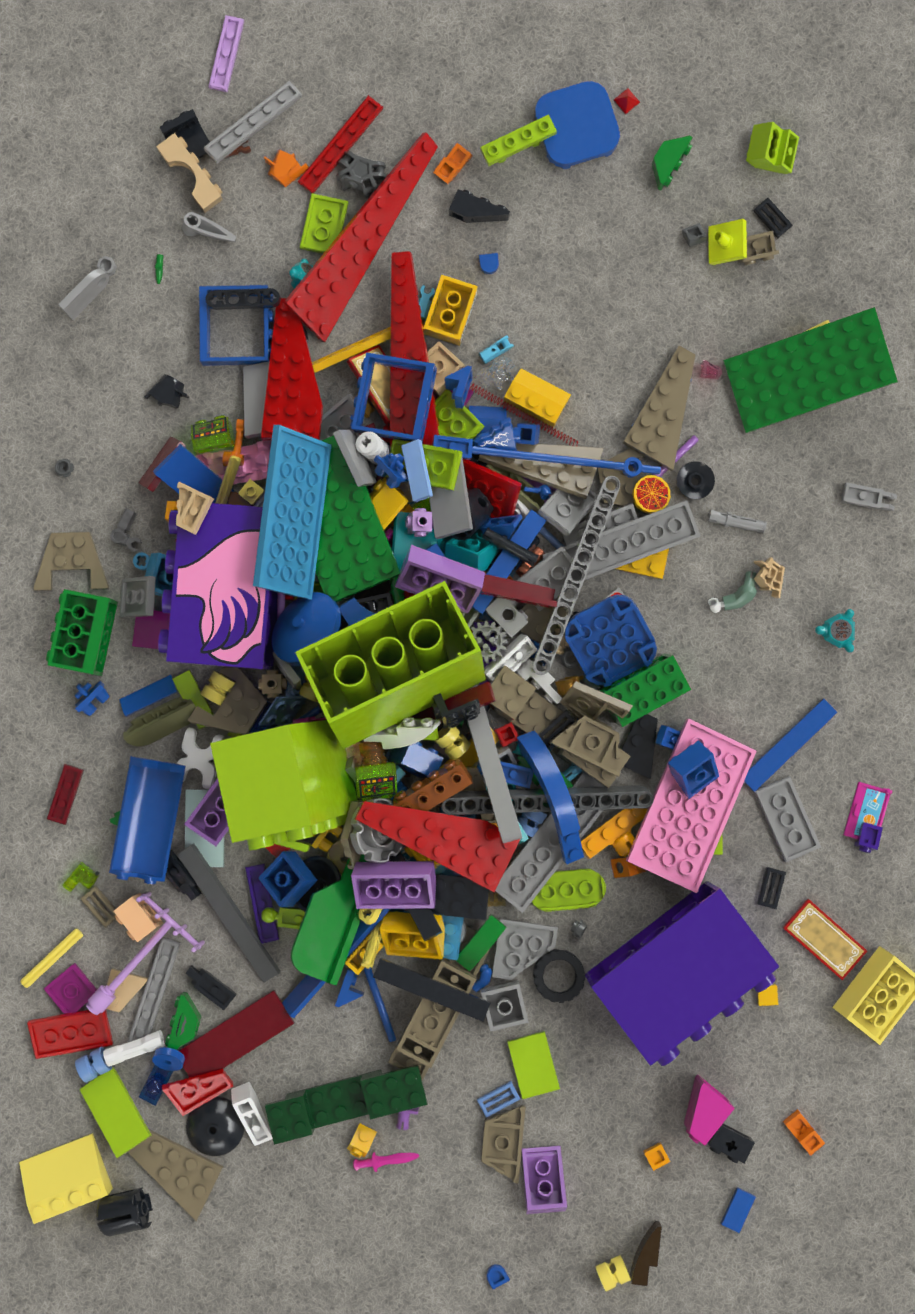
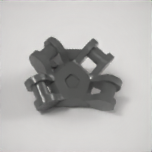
M347 151L346 157L338 161L343 170L336 175L338 181H341L343 191L354 188L362 191L364 197L367 198L369 197L368 194L378 188L375 180L381 181L386 178L384 173L386 165L382 161L366 159L355 155L351 151ZM369 179L371 185L365 187L363 182Z

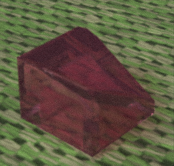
M703 360L700 377L708 379L720 378L722 375L721 367Z

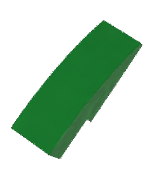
M490 914L460 951L459 958L456 961L470 972L507 928L506 925Z

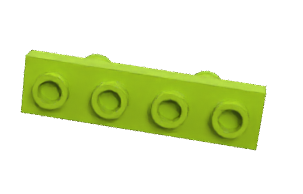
M548 114L481 146L480 150L489 167L497 162H505L508 157L526 148L538 146L541 141L556 135L557 130Z

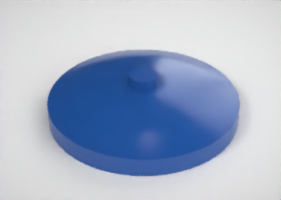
M313 592L312 600L297 598L292 601L280 614L273 629L272 647L277 657L289 665L301 666L295 653L296 651L339 631L341 613L337 603L328 595L320 592Z

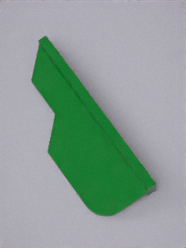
M361 854L359 862H369V861H366V860L364 859V858H365V855H364V854ZM350 857L347 860L340 880L312 894L291 949V961L296 970L337 986L361 921L359 918L360 909H356L351 877L353 870L348 868Z

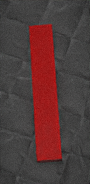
M368 95L298 180V183L314 194L337 166L338 161L346 155V152L351 149L383 110V106Z

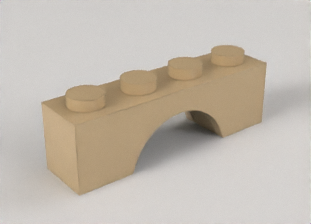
M174 133L156 146L169 167L182 166L189 169L195 175L196 185L192 196L204 213L222 201L221 194L223 192L217 184L213 185L209 180L211 178L210 174L205 168H200L197 164L200 161L193 152L191 154L186 149L188 145L182 137L178 138Z

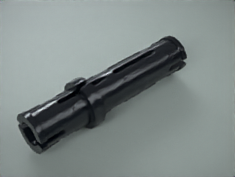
M487 528L482 536V539L496 545L497 549H503L531 566H534L539 555L507 539L506 535L502 536L490 528Z

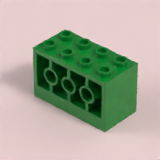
M64 589L63 593L59 596L60 609L55 615L54 622L56 627L50 637L52 645L51 650H48L46 655L47 665L102 676L118 601Z
M664 653L653 659L649 666H644L612 682V685L603 686L597 690L633 705L630 712L623 719L608 710L614 722L624 727L685 694L691 688L675 657Z

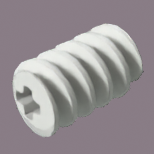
M369 431L362 433L357 438L355 444L357 451L375 465H377L374 461L376 455L384 457L389 455L391 450L390 445L384 442L377 434Z

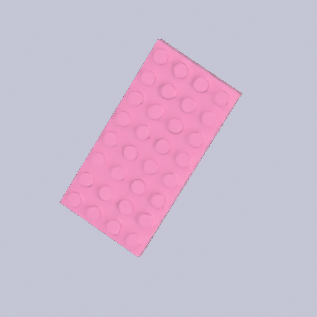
M686 719L669 761L699 740L713 753L719 777L689 799L672 776L667 763L654 793L653 804L648 807L626 861L697 893L756 754V750L691 719Z

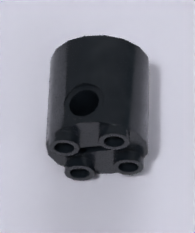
M478 488L467 489L473 529L451 535L450 537L457 540L469 539L491 517V513L494 510L493 506Z

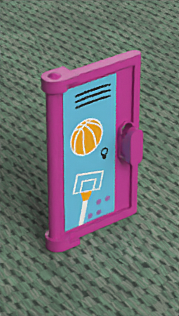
M858 782L843 835L858 839L863 822L881 827L892 790Z

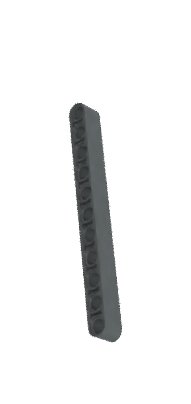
M642 785L610 786L609 788L605 786L567 788L575 811L648 808L654 801L651 792ZM542 789L509 790L510 796L513 799L512 803L515 813L551 811L549 804L543 803L546 797ZM487 790L460 791L440 803L442 810L448 815L494 813L491 804H484L487 799H490ZM628 794L625 800H620L622 795ZM642 794H647L644 799H639ZM604 795H609L607 800L601 801ZM584 796H590L587 801H582ZM526 798H532L530 803H523ZM449 800L454 801L452 806H446L445 803ZM467 800H474L473 804L465 805Z

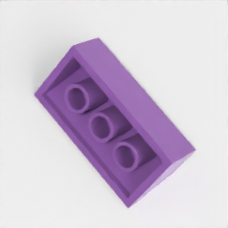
M411 545L404 559L395 587L416 595L445 581L460 611L468 614L482 590L485 572Z
M218 778L184 824L215 847L229 830Z
M434 861L356 862L351 874L356 909L435 908L436 875Z

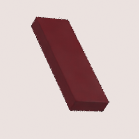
M64 764L47 820L63 825L67 824L84 769Z

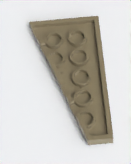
M149 1129L152 1136L128 1151V1153L197 1221L223 1166Z

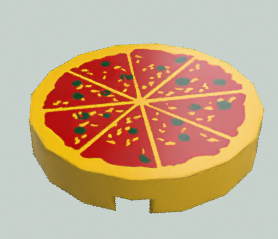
M647 475L639 479L632 490L635 506L648 514L664 509L671 497L668 484L656 475Z

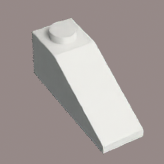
M250 1082L232 1088V1106L254 1146L273 1139L258 1097Z

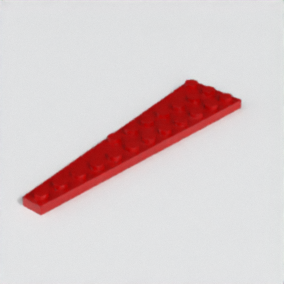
M427 132L420 135L283 302L322 342H326L437 150L438 146Z
M410 251L394 252L391 256V357L429 363L412 253ZM396 367L390 368V431L413 435L425 372ZM433 393L423 444L433 446V436L439 435V423L436 416V404Z

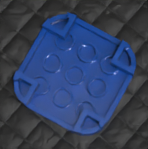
M593 81L582 82L549 92L538 100L535 108V121L549 114L557 130L556 135L543 140L547 158L555 166L569 169L570 166L602 156L608 157L617 148L620 138L619 127L608 93L599 83Z
M613 595L575 614L569 619L566 626V642L584 671L585 677L589 682L596 685H603L604 687L612 685V682L644 666H649L656 656L657 645L655 638L636 603L626 595Z

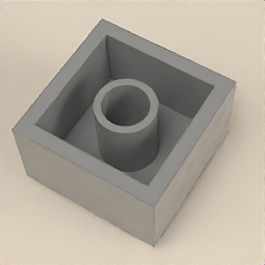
M519 980L481 989L482 998L491 1002L486 1014L490 1032L529 1023Z

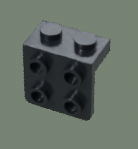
M193 109L182 112L179 117L167 120L160 126L165 139L175 133L178 138L182 137L187 143L188 147L186 149L190 154L193 152L198 159L207 155L204 147L210 141Z
M441 693L433 696L432 711L435 719L441 721L444 729L447 727L454 728L460 724L459 722L466 719L471 721L480 714L478 699L448 711Z

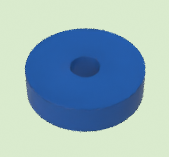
M162 1047L155 1050L152 1061L161 1069L177 1071L182 1069L185 1056L178 1050Z

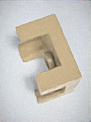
M440 341L428 351L429 363H434L437 367L433 388L434 394L437 397L446 390L445 377L465 367Z

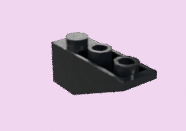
M458 189L449 208V216L465 223L508 221L510 211L503 205L492 204L484 197L478 198L473 196L468 190L462 191Z

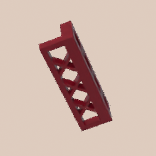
M487 574L484 576L483 587L479 593L545 608H555L558 602L553 600L555 589Z

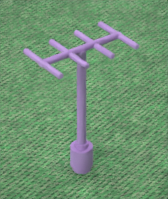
M151 892L142 894L136 901H145L157 912L154 917L156 919L162 917L166 922L109 986L101 985L88 999L86 1007L95 1015L103 1013L116 998L114 995L116 988L171 927L175 929L173 935L176 936L180 933L194 946L191 949L192 952L201 949L205 944L203 940L197 942L185 931L187 928L186 924L180 926L167 914L169 912L168 908L162 910L149 898Z

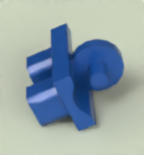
M390 453L384 457L376 455L374 459L377 463L375 472L381 477L389 476L386 484L390 488H398L401 482L409 481L408 475L403 469L404 457L401 454L393 455Z
M101 681L90 691L88 690L92 685L89 682L84 686L80 683L76 685L79 691L74 696L79 699L84 695L75 704V709L78 712L82 711L91 716L97 709L91 701L96 697L103 704L110 697Z

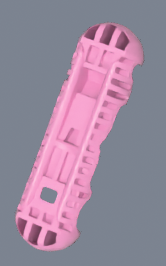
M259 441L256 444L241 448V454L244 455V465L239 466L233 484L248 482L249 479L252 481L267 479L271 441ZM232 450L213 453L206 451L196 455L201 462L223 480L227 468L222 463L224 451L232 452Z

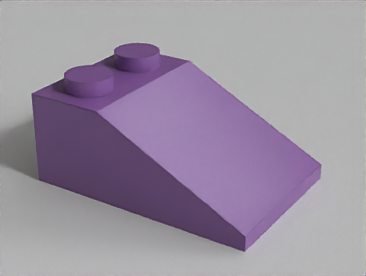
M551 1146L522 1149L526 1214L566 1211L567 1201L561 1147Z

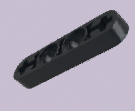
M273 288L210 291L206 295L205 300L213 310L274 308L280 304L281 297L278 291ZM251 294H256L258 296L257 302L249 303L248 297ZM261 294H263L264 298H269L271 294H274L277 298H274L273 302H270L269 299H263L264 303H262ZM214 296L219 299V301H216V304L210 301L214 299ZM230 296H239V301L236 304H230Z

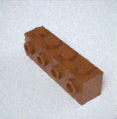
M460 758L455 761L450 760L444 765V768L439 771H432L427 776L428 778L423 781H416L407 791L402 790L394 796L393 806L429 811L473 784L472 776Z

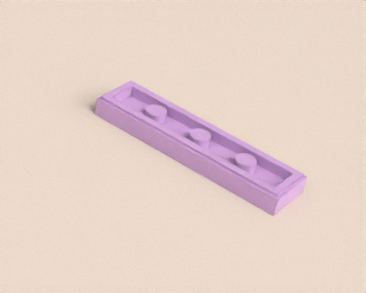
M225 15L209 82L210 89L228 92L244 19Z

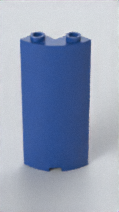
M131 756L109 873L117 875V879L128 880L129 877H138L144 879V883L156 884V881L165 882L185 765Z

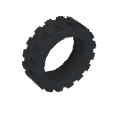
M554 949L539 958L534 967L533 978L537 991L545 999L554 1003H564L565 1001L573 1000L575 996L577 997L580 994L581 989L584 987L585 971L576 955L567 950ZM564 960L574 968L575 981L569 989L556 992L545 985L543 971L551 961Z

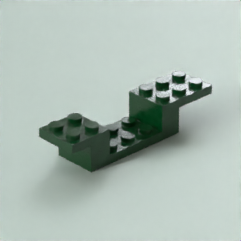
M417 1064L382 1073L380 1069L288 1093L285 1099L265 1104V1110L275 1145L313 1135L315 1128L369 1115L371 1120L428 1105Z

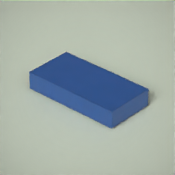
M737 1187L721 1224L740 1233L756 1198L755 1195Z

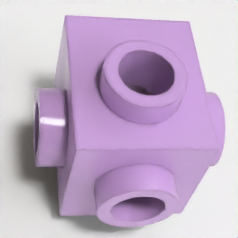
M415 508V511L409 513L406 517L408 534H414L415 537H426V534L432 532V529H434L432 512H426L425 508ZM419 519H423V525L420 524Z

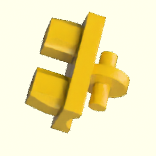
M338 826L337 828L320 833L311 846L328 852L334 843L328 840L326 836L331 832L336 837H339L343 832V827Z

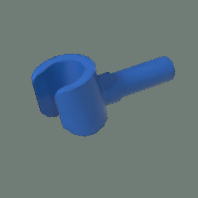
M542 485L539 488H523L525 492L539 493L542 500L549 499V494H551L548 485Z

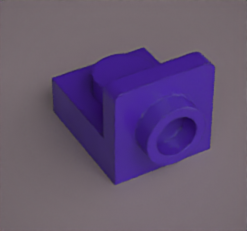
M863 822L858 841L854 843V846L859 847V851L865 853L878 850L883 827Z

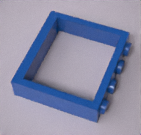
M268 285L199 286L200 362L203 366L254 365L270 361V340H272L273 336L270 322L274 321L273 310L263 308L264 357H210V307L205 300L206 295L213 290L269 288ZM273 294L269 298H264L263 296V299H269L270 302H273Z
M366 352V357L361 363L362 377H359L357 388L359 389L358 396L354 398L355 412L350 418L351 429L355 433L362 434L369 431L377 434L379 437L407 442L419 439L423 444L437 373L436 365L434 363ZM375 364L425 372L413 435L362 426Z

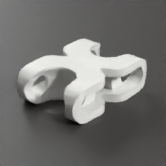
M189 727L185 732L181 746L182 751L188 757L181 758L177 764L186 766L183 782L188 771L196 768L203 775V788L209 790L214 784L217 775L215 765L211 762V760H214L211 745L207 749L199 748L196 743L197 731ZM219 734L213 738L212 742L225 740V738Z

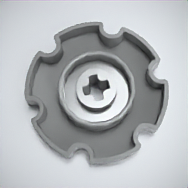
M383 798L367 800V802L391 805L392 803L390 800ZM359 805L351 819V825H353L354 830L350 833V838L357 854H364V859L369 862L382 863L389 861V856H396L403 845L355 820L354 818L361 806Z

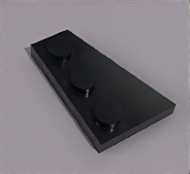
M646 714L635 720L622 750L630 755L624 767L651 779L658 719Z

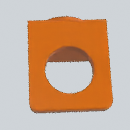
M627 857L611 859L614 878L630 877L647 871L627 862ZM618 862L623 866L622 873L617 870Z

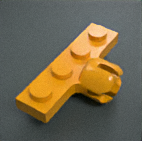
M647 808L622 809L583 838L581 845L586 857L591 859L608 845L613 846L620 857L627 856L635 840L631 833V828L644 819Z

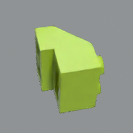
M773 121L755 124L750 137L746 161L758 169L781 174L792 173L799 136L790 129L782 130Z

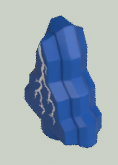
M508 417L500 420L499 424L492 426L489 432L478 435L473 439L474 446L517 451L516 443L521 442L518 426L513 427L511 419Z

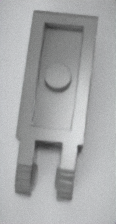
M844 483L841 502L873 509L894 511L895 506L881 502L882 497L893 500L897 498V495L885 492L882 489Z

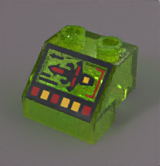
M224 415L216 416L214 420H199L194 425H191V440L194 452L199 455L235 446L234 432L229 417Z
M394 762L354 767L357 797L362 798V801L374 799L373 796H381L383 799L392 798L393 794L397 793V774Z

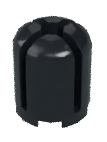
M143 1187L107 1195L99 1200L96 1208V1220H103L97 1225L104 1235L110 1237L150 1227L152 1222H148L149 1211H152L153 1208L149 1193L145 1194L142 1190Z

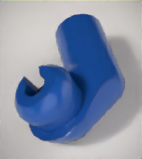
M483 964L479 970L481 972L480 978L476 980L472 987L475 992L487 986L491 981L492 969L487 964Z

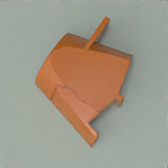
M278 150L273 162L266 156L264 157L265 162L271 166L268 175L284 187H287L309 168L306 163L300 166L294 153L291 155L282 150Z

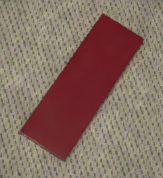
M273 990L178 1050L185 1056L183 1068L189 1078L224 1069L295 1022L289 1016L276 991Z

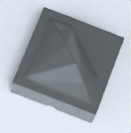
M700 223L682 229L683 237L689 247L707 241V235Z

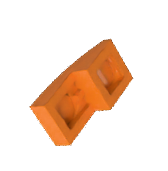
M457 143L448 156L442 159L433 173L449 184L473 155Z
M798 1109L783 1121L810 1156L826 1144Z

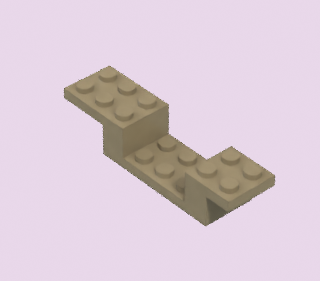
M505 665L491 683L496 701L490 704L495 707L494 711L509 722H512L513 725L524 733L535 731L539 735L563 713L535 692L536 687ZM564 717L543 737L546 739L560 725H562L567 720V718ZM569 723V724H568L564 729H562L555 737H557L560 733H562L564 730H566V729H567L569 726H571L572 724ZM557 746L551 750L552 753L567 764L577 766L606 788H609L616 779V776ZM619 748V770L621 771L630 755Z
M467 925L466 937L460 945L459 953L476 932V930ZM489 950L470 972L456 960L440 959L432 979L470 993L477 980L476 975ZM422 997L388 1063L399 1069L418 1064L423 1081L460 1012Z

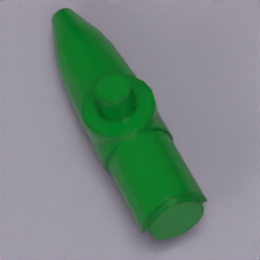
M161 254L156 255L155 274L157 284H160L163 275V255Z

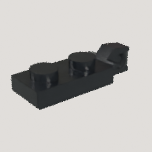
M171 849L166 877L178 892L186 894L192 901L202 893L184 864Z
M191 965L185 973L193 979L191 983L194 985V988L222 1010H225L237 995L232 989L203 968L199 971Z

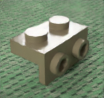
M773 231L747 236V258L740 259L738 262L750 265L756 263L755 259L762 258L763 261L774 259V255L779 254V250H776Z

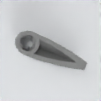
M189 212L184 216L182 231L187 236H195L198 233L217 240L235 242V235L213 221L193 212Z

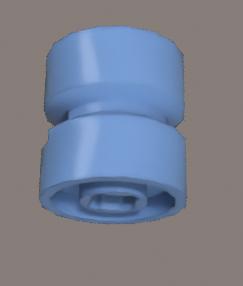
M521 812L522 815L517 816V820L526 835L533 838L539 830L538 824L543 823L547 814L544 812Z
M103 1047L90 1052V1056L86 1054L75 1060L76 1070L85 1083L97 1078L98 1074L103 1075L112 1070V1066L108 1067L103 1056L105 1049Z

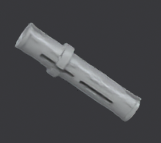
M711 509L707 519L708 522L723 524L724 527H738L759 533H764L767 526L766 521Z

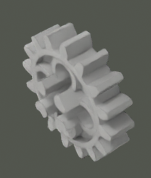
M485 621L483 626L478 622V628L471 627L478 646L483 647L481 651L482 659L485 660L486 664H489V659L496 662V656L502 658L501 651H507L504 645L508 644V640L503 639L507 634L502 632L503 628L501 626L496 628L495 622L489 625L488 621ZM483 633L485 639L490 641L492 646L497 647V649L491 651L490 647L486 643L484 644L477 635ZM497 633V636L494 638L491 637V634Z

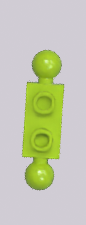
M267 907L262 911L261 917L266 923L278 920L277 927L299 929L305 912L291 907H280L279 912H276L275 909Z

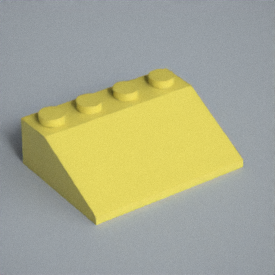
M879 946L832 1008L881 1045L915 1000V973L898 958Z
M93 1133L19 1162L26 1204L33 1224L105 1197L113 1189Z

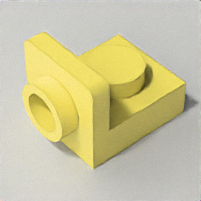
M249 479L239 491V495L251 505H254L264 494L265 490Z

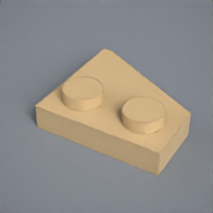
M178 482L179 500H177L178 514L176 516V525L196 535L214 498Z
M111 969L107 983L108 986L121 972L120 970ZM130 973L116 988L114 994L116 998L106 1009L121 1012L144 986L148 978Z

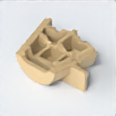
M772 557L768 558L765 562L754 561L761 568L754 578L760 587L759 590L772 591V597L780 598L785 567L776 563Z

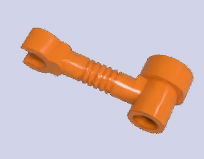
M237 419L234 449L232 452L224 451L222 458L224 467H227L231 456L239 457L241 459L239 466L244 465V455L241 454V446L245 434L244 419Z

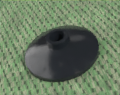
M693 461L685 464L677 475L679 491L690 499L696 500L706 497L711 493L715 485V476L712 469L702 462ZM693 478L698 480L697 485L692 484L691 480Z

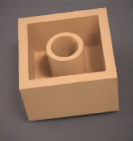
M141 893L132 896L114 910L116 920L121 925L124 924L128 930V936L137 942L147 937L163 924L160 918L156 919L154 917L157 913L145 901H136L142 895Z

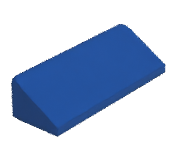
M172 675L119 699L125 717L178 693L179 691L172 680Z

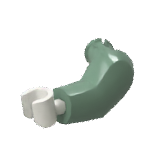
M747 571L744 584L735 593L722 597V602H719L717 598L709 599L708 603L711 611L717 613L722 607L724 611L738 609L752 601L757 593L754 580L757 573L753 572L752 578H750L751 571Z

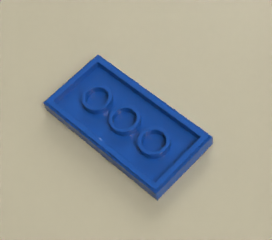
M181 444L153 470L156 476L178 494L177 484L181 482L214 498L212 503L216 502L223 481Z

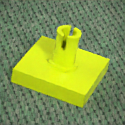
M745 219L708 226L709 264L716 265L747 258Z

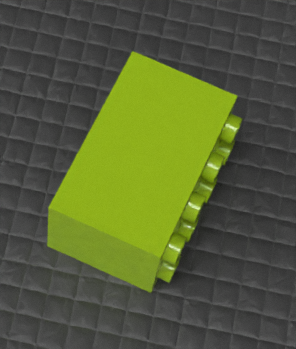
M445 581L295 652L325 717L343 749L432 707L431 704L434 703L433 696L441 693L443 700H446L486 680L481 649Z
M327 720L288 724L210 743L231 841L235 843L247 840L249 851L269 847L286 840L292 842L306 839L326 832V830L345 825L351 801H358L353 779L345 770L348 760L346 748H342Z

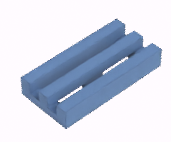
M512 1081L478 1098L477 1101L487 1118L520 1100V1097ZM510 1087L511 1090L483 1104V1101ZM514 1094L515 1097L487 1111V1107Z

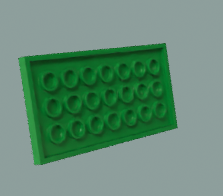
M875 307L723 360L746 433L898 383Z
M333 435L321 440L331 444L316 574L324 594L338 602L399 576L400 569L366 486H357Z

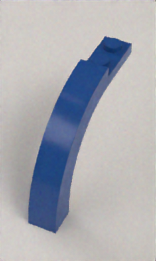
M535 731L518 736L517 741L520 753L532 768L548 801L555 822L563 861L569 864L584 858L578 832L581 829L577 814L557 764Z

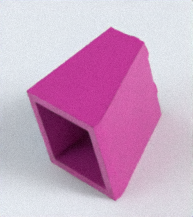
M698 1074L694 1080L684 1125L687 1128L686 1132L689 1134V1137L695 1143L701 1142L703 1145H706L735 1108L723 1094Z

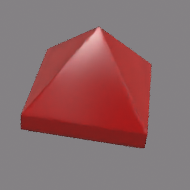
M629 88L614 99V102L625 114L640 103Z
M512 722L494 730L502 747L517 741L518 734Z

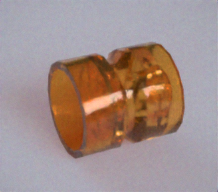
M364 742L359 744L360 756L364 757L361 761L363 772H373L388 768L387 759L383 756L385 749H383L381 742Z

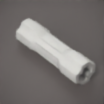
M160 1030L137 1040L105 1049L103 1056L109 1067L132 1057L165 1046V1039Z

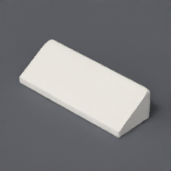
M520 634L506 647L507 651L501 652L502 658L497 656L496 662L492 660L484 668L485 677L490 683L493 682L504 665L515 672L537 651V648L527 635Z

